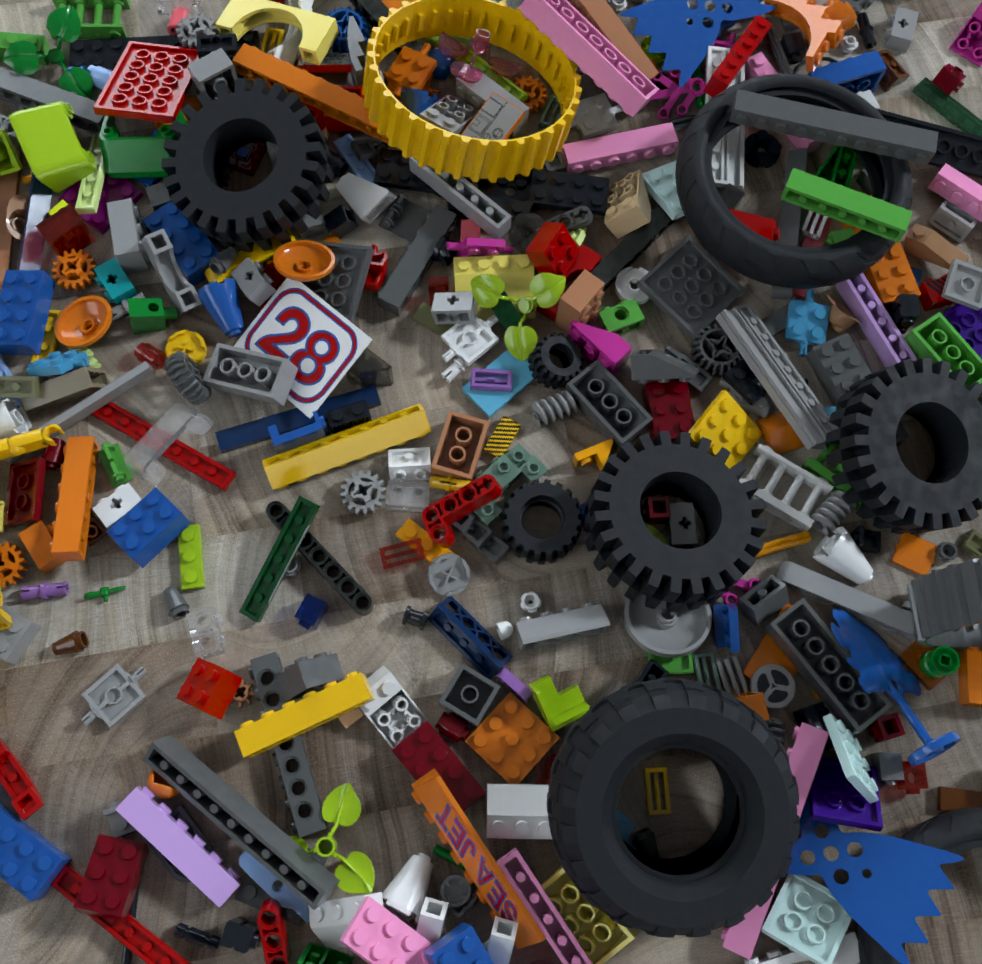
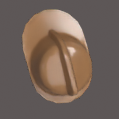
M25 194L13 196L8 201L6 210V230L15 240L22 241L29 197Z
M830 293L826 294L832 303L828 323L838 333H843L856 322L861 323L841 300Z

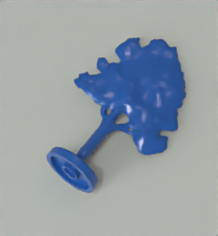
M839 607V610L833 609V617L839 627L831 623L832 632L842 647L850 649L851 658L846 657L848 664L854 669H859V684L863 687L864 692L871 694V692L882 693L886 691L898 704L924 744L908 756L910 765L912 767L921 765L960 742L961 738L957 732H949L936 739L931 738L904 697L906 691L916 696L921 695L920 683L917 677L911 671L907 670L906 672L904 670L903 660L891 648H888L885 640L874 629L865 624L861 619L850 615L841 607ZM892 682L897 685L898 691L895 689Z

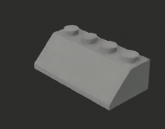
M594 602L583 604L582 608L575 610L573 607L561 609V613L553 614L552 611L541 613L540 617L534 619L531 616L519 618V622L515 623V630L521 652L605 633L610 626V622L602 605H595Z

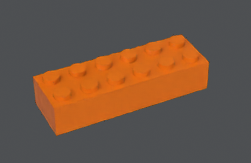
M840 222L843 229L853 228L855 234L862 230ZM900 241L899 243L896 242L882 259L863 272L886 310L900 294H916L918 298L921 295Z

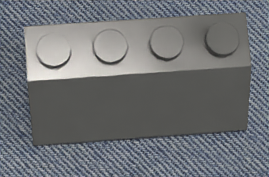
M598 359L566 385L565 390L572 395L577 407L607 439L612 438L613 446L618 451L628 441L631 443L653 420L650 414Z

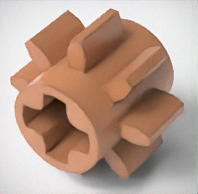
M244 679L230 702L234 704L238 701L239 708L243 707V703L251 705L250 699L252 696H255V693L251 691L254 685L249 683L246 686ZM240 689L244 690L245 696L243 698L239 696L238 691Z

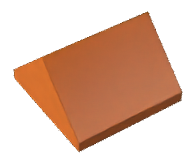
M781 412L755 421L757 427L763 432L761 436L765 445L771 447L775 453L781 455L805 447Z

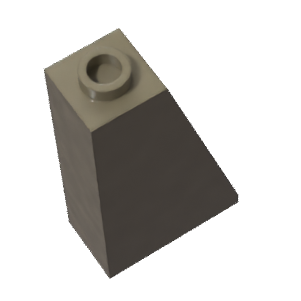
M82 367L40 383V398H20V404L25 412L42 411L88 397L108 385L110 381L106 369Z

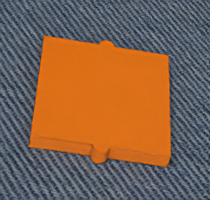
M903 533L898 544L895 545L896 550L891 562L918 575L928 574L931 565L935 563V551L938 546L910 533Z

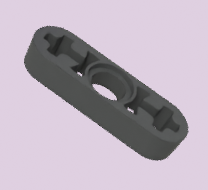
M579 206L542 222L538 226L537 232L545 222L561 223L565 219L570 220L569 226L566 227L568 232L575 231L589 225L593 220V214L588 207ZM582 213H585V214H586V215H585V219L582 220V219H581V217H582L581 214H582Z

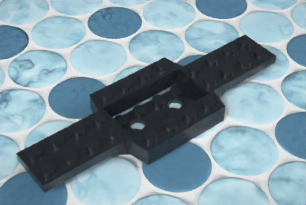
M380 148L374 184L381 187L432 193L443 198L410 171L409 158H404L402 151ZM535 168L531 169L530 177H514L512 181H508L503 177L497 178L496 183H491L488 178H480L477 183L472 182L470 177H464L470 183L477 184L478 189L512 216L511 225L525 227L532 211L546 208L570 211L579 206H586L594 215L605 216L610 178L544 169L537 170ZM513 188L516 190V194L509 196L505 193V190ZM447 201V209L456 213L457 218L469 219Z

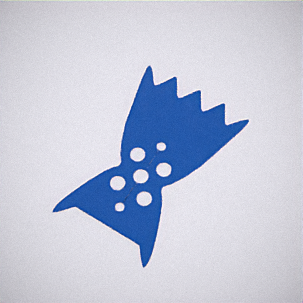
M652 0L620 13V16L638 19L633 35L652 36L648 53H666L662 70H680L679 88H681L708 54V46H712L715 42L723 20L735 21L762 15L773 11L777 6L761 4L758 0H696L698 7L692 10L687 5L688 0ZM706 1H712L715 4L716 8L714 11H708L705 8ZM724 3L732 5L733 11L731 13L723 11L722 5ZM704 18L712 19L713 26L711 28H706L703 25L702 21ZM686 19H692L693 23L691 25L687 24Z
M808 795L800 818L799 831L801 832V837L793 844L790 854L792 862L786 874L803 876L821 875L832 895L849 916L899 963L910 964L902 943H928L915 917L941 916L940 911L929 896L928 890L954 889V886L944 874L940 865L963 861L964 858L945 850L889 835L866 832L843 833L840 831L838 824L811 820ZM825 824L829 828V835L826 838H818L814 833L816 825ZM852 842L859 843L863 848L861 856L852 857L847 851L848 845ZM828 846L835 847L839 851L837 860H827L824 857V849ZM805 850L812 851L815 855V862L811 865H805L800 860V855ZM838 869L847 871L849 874L848 882L838 884L834 880V872ZM864 869H869L872 872L870 878L863 877L862 871Z

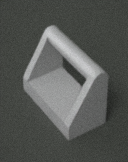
M945 199L928 223L961 244L978 220Z

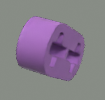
M502 667L495 676L523 702L528 703L533 697L531 690L505 667Z

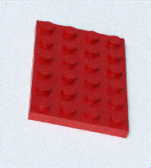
M129 41L93 106L95 114L173 123L193 83L187 65L199 59L197 49Z

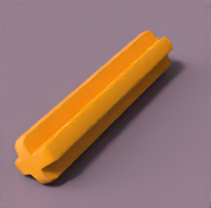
M805 530L766 542L762 550L754 558L811 541L810 533Z

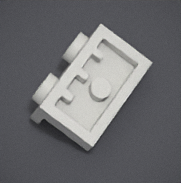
M430 447L389 449L388 467L390 481L429 480L432 476Z

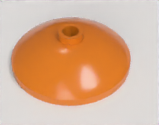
M296 240L281 245L274 253L273 263L276 270L283 276L295 281L311 282L331 273L335 266V256L327 246L319 242Z
M95 295L84 296L70 303L60 313L55 324V336L58 341L65 347L78 349L90 346L100 340L109 329L112 321L113 312L110 304L104 298Z

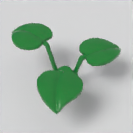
M69 5L59 8L49 14L47 18L48 29L52 35L59 38L57 48L49 50L48 55L37 54L36 46L29 41L15 42L4 53V63L22 75H32L39 69L40 64L37 58L49 59L53 64L61 65L66 74L59 78L60 88L92 99L93 81L91 75L81 67H73L68 71L64 65L65 55L61 51L62 39L73 43L79 38L81 33L80 19L73 6Z

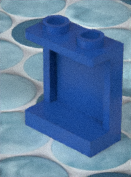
M315 410L312 412L315 423L282 435L279 434L276 424L267 427L277 453H283L329 435L323 415L318 416Z

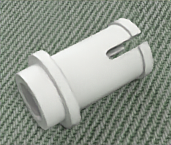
M459 357L453 359V363L441 373V376L450 383L461 371H465L467 365Z

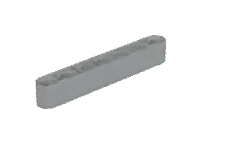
M781 562L776 578L786 584L787 589L839 610V607H841L850 615L900 637L910 640L916 639L912 612L793 562Z

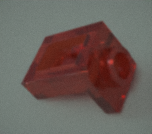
M448 276L428 278L430 306L433 304L435 293L449 292Z

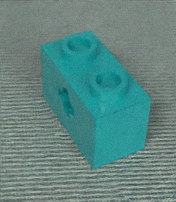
M115 257L94 268L97 274L94 279L100 288H106L107 291L104 294L110 304L115 302L117 306L122 303V300L138 295Z

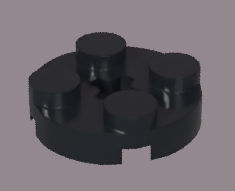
M759 130L757 133H753L746 138L744 142V160L755 168L759 166L769 168L777 162L782 145L774 136L768 134L767 131ZM763 148L765 152H758V149Z

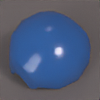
M445 48L431 50L428 53V57L437 60V66L433 71V78L438 80L446 79L453 72L454 59L451 52Z

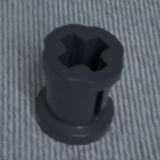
M407 606L402 624L417 626L423 631L429 612L425 611L423 613L412 609L411 606Z

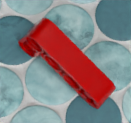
M486 474L426 507L421 517L431 540L441 548L452 546L455 536L450 524L500 497L502 494L500 483L492 475ZM474 495L473 499L468 501L469 497ZM453 505H456L455 508L452 511H450V508ZM437 515L436 519L432 521V518ZM445 533L444 537L439 539L440 535Z

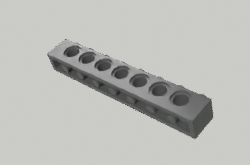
M273 652L251 659V667H248L251 680L255 679L257 688H254L256 699L261 701L263 706L260 714L262 715L271 710H274V712L281 710L282 705L287 702L284 700L277 678L279 674L284 672L279 654ZM267 674H273V682L269 685H264L263 678ZM273 695H279V703L276 706H270L269 699ZM301 734L291 739L292 746L288 750H283L281 744L275 746V753L272 754L275 766L280 767L279 783L282 789H286L288 798H285L286 808L288 812L292 811L294 820L291 821L294 835L298 834L299 838H304L329 828L327 821L322 816V803ZM291 760H296L298 762V769L290 773L287 765ZM298 782H302L305 786V790L301 795H296L293 790ZM305 804L311 807V814L307 818H303L300 815V809Z

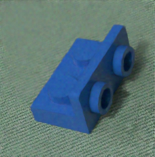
M735 603L714 604L715 646L717 648L729 647L731 653H740L738 609Z

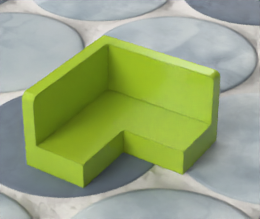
M549 675L528 684L542 717L552 732L581 718L589 710L590 706L585 702L581 690L576 683L558 693Z

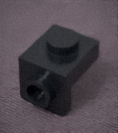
M861 525L851 532L850 536L861 552L880 553L881 532L865 530L864 526Z

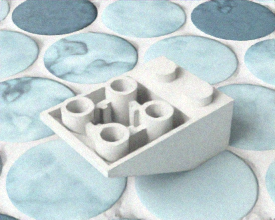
M383 665L367 678L376 700L359 708L392 749H394L428 719L392 673Z

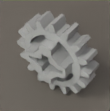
M194 12V16L188 13V18L181 17L182 23H177L176 33L183 47L197 48L198 35L219 34L215 20H212L210 15L206 17L204 12L201 15Z
M359 470V475L357 476L352 472V479L345 478L347 485H341V489L345 491L340 493L341 498L344 499L342 501L343 505H349V512L355 509L357 516H359L360 512H364V515L367 516L370 510L375 514V507L382 508L380 501H386V497L382 495L387 493L386 488L382 487L384 481H378V474L372 477L370 470L366 474ZM354 485V491L350 492L352 486ZM363 490L365 493L367 492V494L363 496L362 493L360 494V491ZM377 492L375 500L372 501L373 495Z

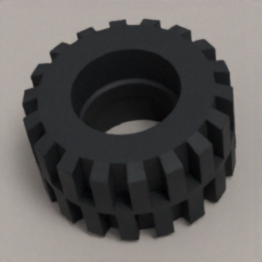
M551 333L550 336H544L537 343L536 348L528 358V363H530L529 371H533L532 377H536L539 384L544 383L546 388L550 386L552 389L565 387L569 381L581 373V369L584 366L582 362L584 355H581L582 349L577 347L578 343L576 340L573 342L571 340L572 337L569 335L564 337V333H559L558 335ZM549 354L557 356L561 360L563 368L555 366L551 362Z

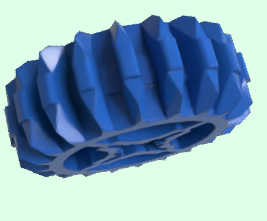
M350 6L347 9L341 7V9L337 10L334 8V12L328 11V16L336 18L339 30L338 36L330 47L333 53L336 51L339 53H349L347 39L349 16H354L367 44V40L370 37V26L362 12L358 13L357 8L351 10Z

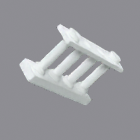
M759 444L753 452L754 455L758 456V459L748 476L744 479L740 478V483L752 479L755 480L765 462L777 467L765 489L758 488L750 500L763 499L766 511L800 531H807L814 522L809 514L820 494L826 496L834 486L830 485L826 479L811 474L775 453L771 447ZM785 472L795 479L783 500H779L773 496L772 492ZM804 483L811 487L813 491L802 510L797 511L791 507L790 503L801 484Z

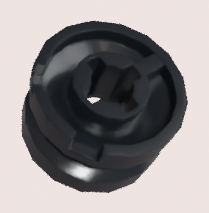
M442 235L433 250L432 260L435 262L440 261L443 266L448 267L456 253L455 250L447 251V242L458 241H451L448 236Z

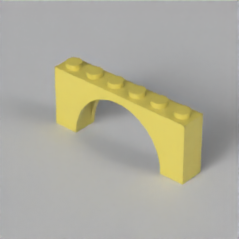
M230 0L215 23L219 34H236L237 41L246 32L262 24L280 22L292 25L303 34L301 43L298 46L302 60L319 66L339 34L336 18L269 0Z

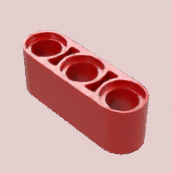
M267 899L262 903L257 917L266 964H289L291 949L281 904L275 899ZM265 912H272L275 916H266ZM270 935H276L279 939H272ZM275 958H282L284 961L278 962Z

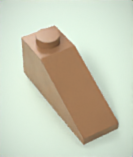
M917 223L905 236V253L945 269H950L951 262L954 259L967 262L969 259L968 256L936 231Z

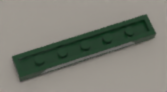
M299 495L239 613L255 622H261L320 505Z

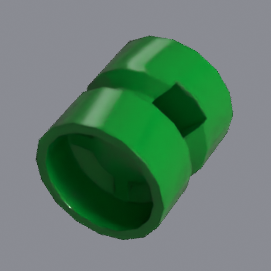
M940 646L926 651L920 656L919 660L921 671L930 678H940L955 673L960 665V657L957 652L948 646Z

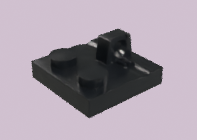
M744 359L723 376V379L751 406L767 394V391Z

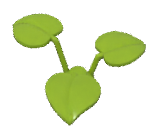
M539 273L533 277L530 283V292L534 297L527 296L521 299L502 296L505 284L496 275L481 274L471 280L472 293L475 301L481 307H495L499 302V298L518 303V310L523 313V317L518 323V327L510 326L507 328L504 342L512 356L520 361H526L536 348L538 336L532 327H522V324L529 316V313L536 310L537 303L541 308H549L559 301L565 289L566 277L552 273Z
M345 783L335 788L326 797L322 806L323 819L327 822H335L328 836L320 838L316 843V848L307 851L308 845L304 839L298 836H290V838L310 855L318 853L321 857L333 856L343 862L335 870V876L340 880L337 886L341 890L351 894H370L374 888L375 872L369 857L362 852L353 851L345 859L336 852L337 842L333 835L338 825L351 826L361 815L360 800L352 785Z

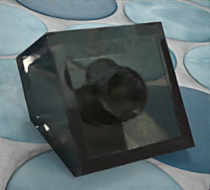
M367 347L346 373L348 381L355 386L359 385L361 388L374 384L376 387L391 386L394 383L392 366Z

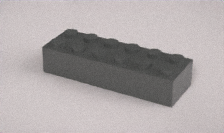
M848 333L813 347L806 356L808 363L830 401L838 410L842 408L837 404V401L842 395L851 392L849 387L853 383L864 379L865 376L872 374ZM900 421L896 431V446L901 445L909 438Z
M804 598L764 627V630L834 716L843 722L846 729L850 730L852 735L863 731L893 706L881 692H871V694L864 692L863 687L859 684V669H854L847 662L846 657L851 658L850 653L839 644L832 631Z

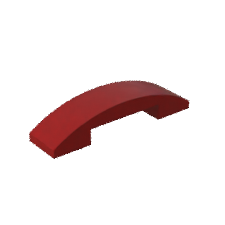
M0 739V782L11 797V804L22 820L25 821L44 806V802L26 770Z

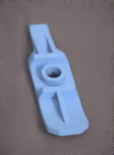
M245 850L239 857V866L269 896L279 901L281 907L293 909L308 923L310 921L308 905L284 883L280 889H275L273 883L279 879Z

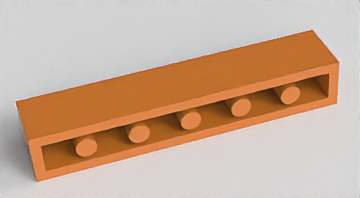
M94 436L67 437V444L63 447L65 458L60 468L62 479L58 483L59 500L55 503L56 521L52 523L54 535L53 541H50L49 544L50 553L53 554L58 562L85 561L99 454V445Z

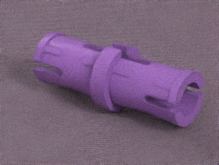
M67 581L51 584L42 582L40 585L22 586L20 591L24 592H20L21 599L42 598L46 600L53 596L69 595V590L66 591V589H69V584Z

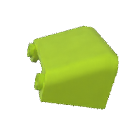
M63 101L16 111L9 115L11 125L33 174L40 182L56 193L63 191L97 171L94 163L96 161L95 157L89 150L86 151L81 147L70 123V120L73 119L72 114L74 111L69 103H64Z

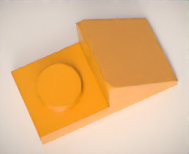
M612 438L575 453L572 459L575 468L578 466L586 467L592 464L594 460L601 472L613 445Z

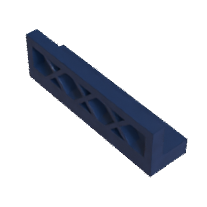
M452 596L437 605L427 618L488 679L493 678L500 668L513 657ZM449 604L456 613L451 612L446 606ZM463 621L470 624L471 628L466 627L463 624ZM478 636L483 637L486 640V643H482L479 640ZM494 652H498L504 659L501 661L494 655Z

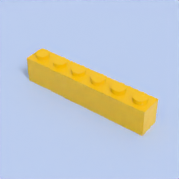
M357 671L345 675V680L339 683L333 681L324 685V690L317 693L316 691L308 692L303 695L302 700L296 703L295 700L283 704L282 709L277 712L271 710L261 715L262 719L255 722L249 720L240 724V729L234 731L243 758H252L376 700L366 675Z

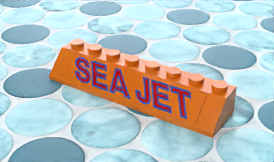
M435 768L411 784L414 789L411 795L418 805L423 803L427 811L424 812V815L431 825L436 823L440 831L437 832V835L444 845L449 843L453 851L450 852L452 858L457 865L462 863L466 870L463 872L465 878L470 885L475 883L479 890L475 893L483 905L488 903L492 910L488 913L493 921L495 916L519 923L514 942L517 949L544 941L546 939Z

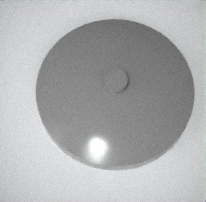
M642 593L634 601L626 599L623 618L627 632L638 646L653 655L665 658L686 656L703 644L710 631L712 614L707 601L695 610H688L685 603L677 612H669L666 608V601H662L655 609L645 607L647 596Z

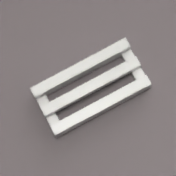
M809 210L800 234L818 241L828 217L823 215L817 233L813 234L820 214L816 213L808 232L806 228L813 211Z

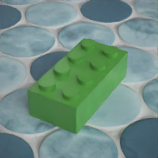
M940 312L913 329L904 338L917 360L931 358L932 364L946 361L951 363L950 372L963 369L969 374L964 386L979 382L982 385V359Z

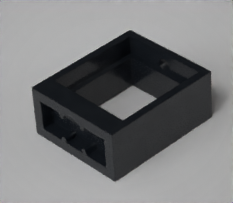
M236 34L197 36V54L199 59L219 48H222L227 55H233L234 58L240 49ZM236 73L238 79L244 78V76Z

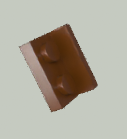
M888 50L878 51L887 67L879 85L884 91H889L895 83L906 81L910 75Z

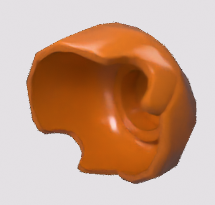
M151 770L147 780V787L156 797L171 799L179 794V791L155 770Z

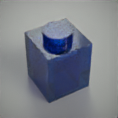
M307 593L294 617L299 621L298 625L304 629L309 630L311 627L316 630L329 606L326 602Z

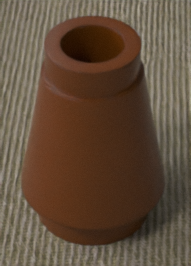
M74 631L52 643L53 653L55 655L83 652L89 646L88 637L84 631Z

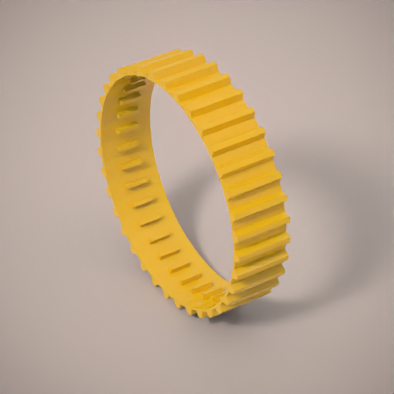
M404 0L401 2L399 9L393 7L389 9L388 17L381 16L378 27H373L371 39H368L362 95L365 96L364 108L370 110V122L378 124L377 133L379 135H386L389 138L388 145L401 149L404 158L412 157L418 160V166L423 168L428 165L435 168L436 174L441 175L443 172L452 174L456 180L463 176L470 177L472 182L478 183L480 178H488L491 183H496L497 178L505 177L508 181H512L515 175L522 174L525 177L529 176L532 168L541 170L545 160L549 162L554 160L556 151L560 152L564 142L567 140L582 92V88L579 87L582 78L581 75L576 73L578 65L574 61L569 60L565 52L561 48L556 47L546 34L541 33L537 29L536 24L526 19L519 7L513 9L508 7L505 1L497 3L490 0H415L411 3ZM453 35L484 41L515 54L538 71L557 96L561 108V118L541 132L516 139L488 140L458 135L421 119L401 104L386 87L379 74L378 64L395 48L421 38Z

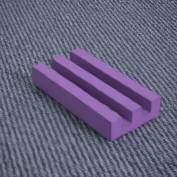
M471 368L470 390L511 392V370ZM475 375L508 377V379L475 377Z

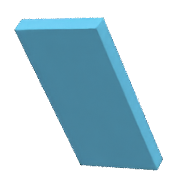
M506 350L485 369L511 370V392L470 390L471 380L462 387V391L490 419L531 384L536 377L533 378V371H529L530 363H528V358L526 361H520ZM476 375V376H475V377H483V378L493 377V378H499V379H508V377H502V376H486V375Z

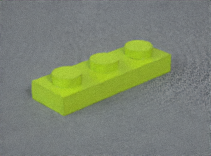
M199 524L189 525L178 535L181 586L183 591L205 588L201 526Z

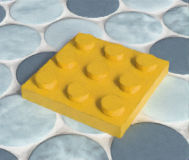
M727 390L720 391L688 431V433H691L690 442L694 446L697 445L702 437L711 440L708 453L714 457L722 447L731 452L724 463L729 469L743 460L763 434Z

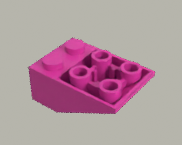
M982 2L949 47L950 50L978 67L982 65Z
M576 321L570 323L568 335L572 337L571 340L573 342L577 341V347H581V353L587 362L593 363L598 359L613 376L627 364L632 347L618 334Z

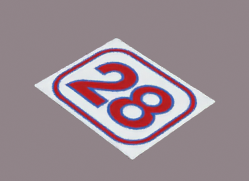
M286 278L234 347L286 358L298 368L287 399L311 419L313 416L312 412L318 410L373 339L303 283Z

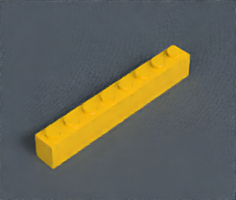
M419 403L263 459L262 463L272 490L283 489L290 483L305 481L309 476L324 474L331 468L343 467L356 459H365L372 453H381L394 445L400 446L407 443L408 440L423 438L427 433L431 432L425 410Z

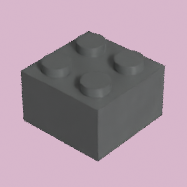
M327 652L319 653L312 659H308L307 656L294 660L295 664L286 666L284 672L277 676L285 702L303 698L304 694L311 691H316L317 693L324 690V685L333 681L339 683L345 679L337 654L327 655Z
M462 663L440 698L439 705L477 728L501 686Z

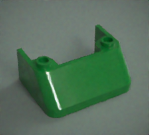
M180 110L176 121L187 125L182 110ZM104 116L99 137L104 169L110 178L168 177L169 175L162 169L161 162L163 158L172 157L163 148L165 139L179 141L170 129L171 125L161 126L157 131L156 137H121L112 117Z

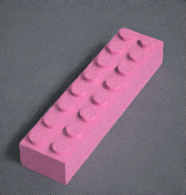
M524 0L519 7L524 17L536 24L537 29L541 33L546 34L556 47L561 48L565 52L566 57L574 61L584 74L589 75L594 80L596 86L606 91L608 97L612 101L617 102L626 114L632 117L635 116L659 90L567 0Z

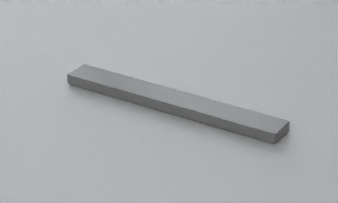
M144 361L40 428L44 430L50 424H57L65 431L156 372L150 364ZM60 432L52 433L49 438H54ZM28 453L4 460L12 464Z

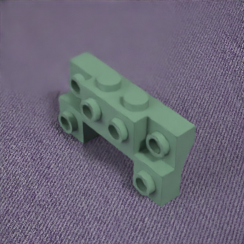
M518 443L506 455L503 454L500 458L498 456L489 463L490 467L485 471H479L473 479L476 480L483 475L490 474L502 486L503 494L521 476L531 484L532 480L539 479L543 475L545 476L548 473V469ZM471 495L468 501L473 499L474 495ZM492 501L472 513L476 515L481 523L489 527L490 523L497 516L500 517L502 515V510Z

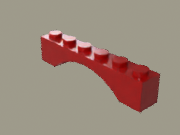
M757 15L712 74L703 92L711 97H715L729 88L744 64L763 42L773 24Z

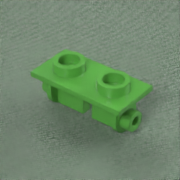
M109 442L103 443L98 453L112 487L115 488L133 480L119 444L110 445Z

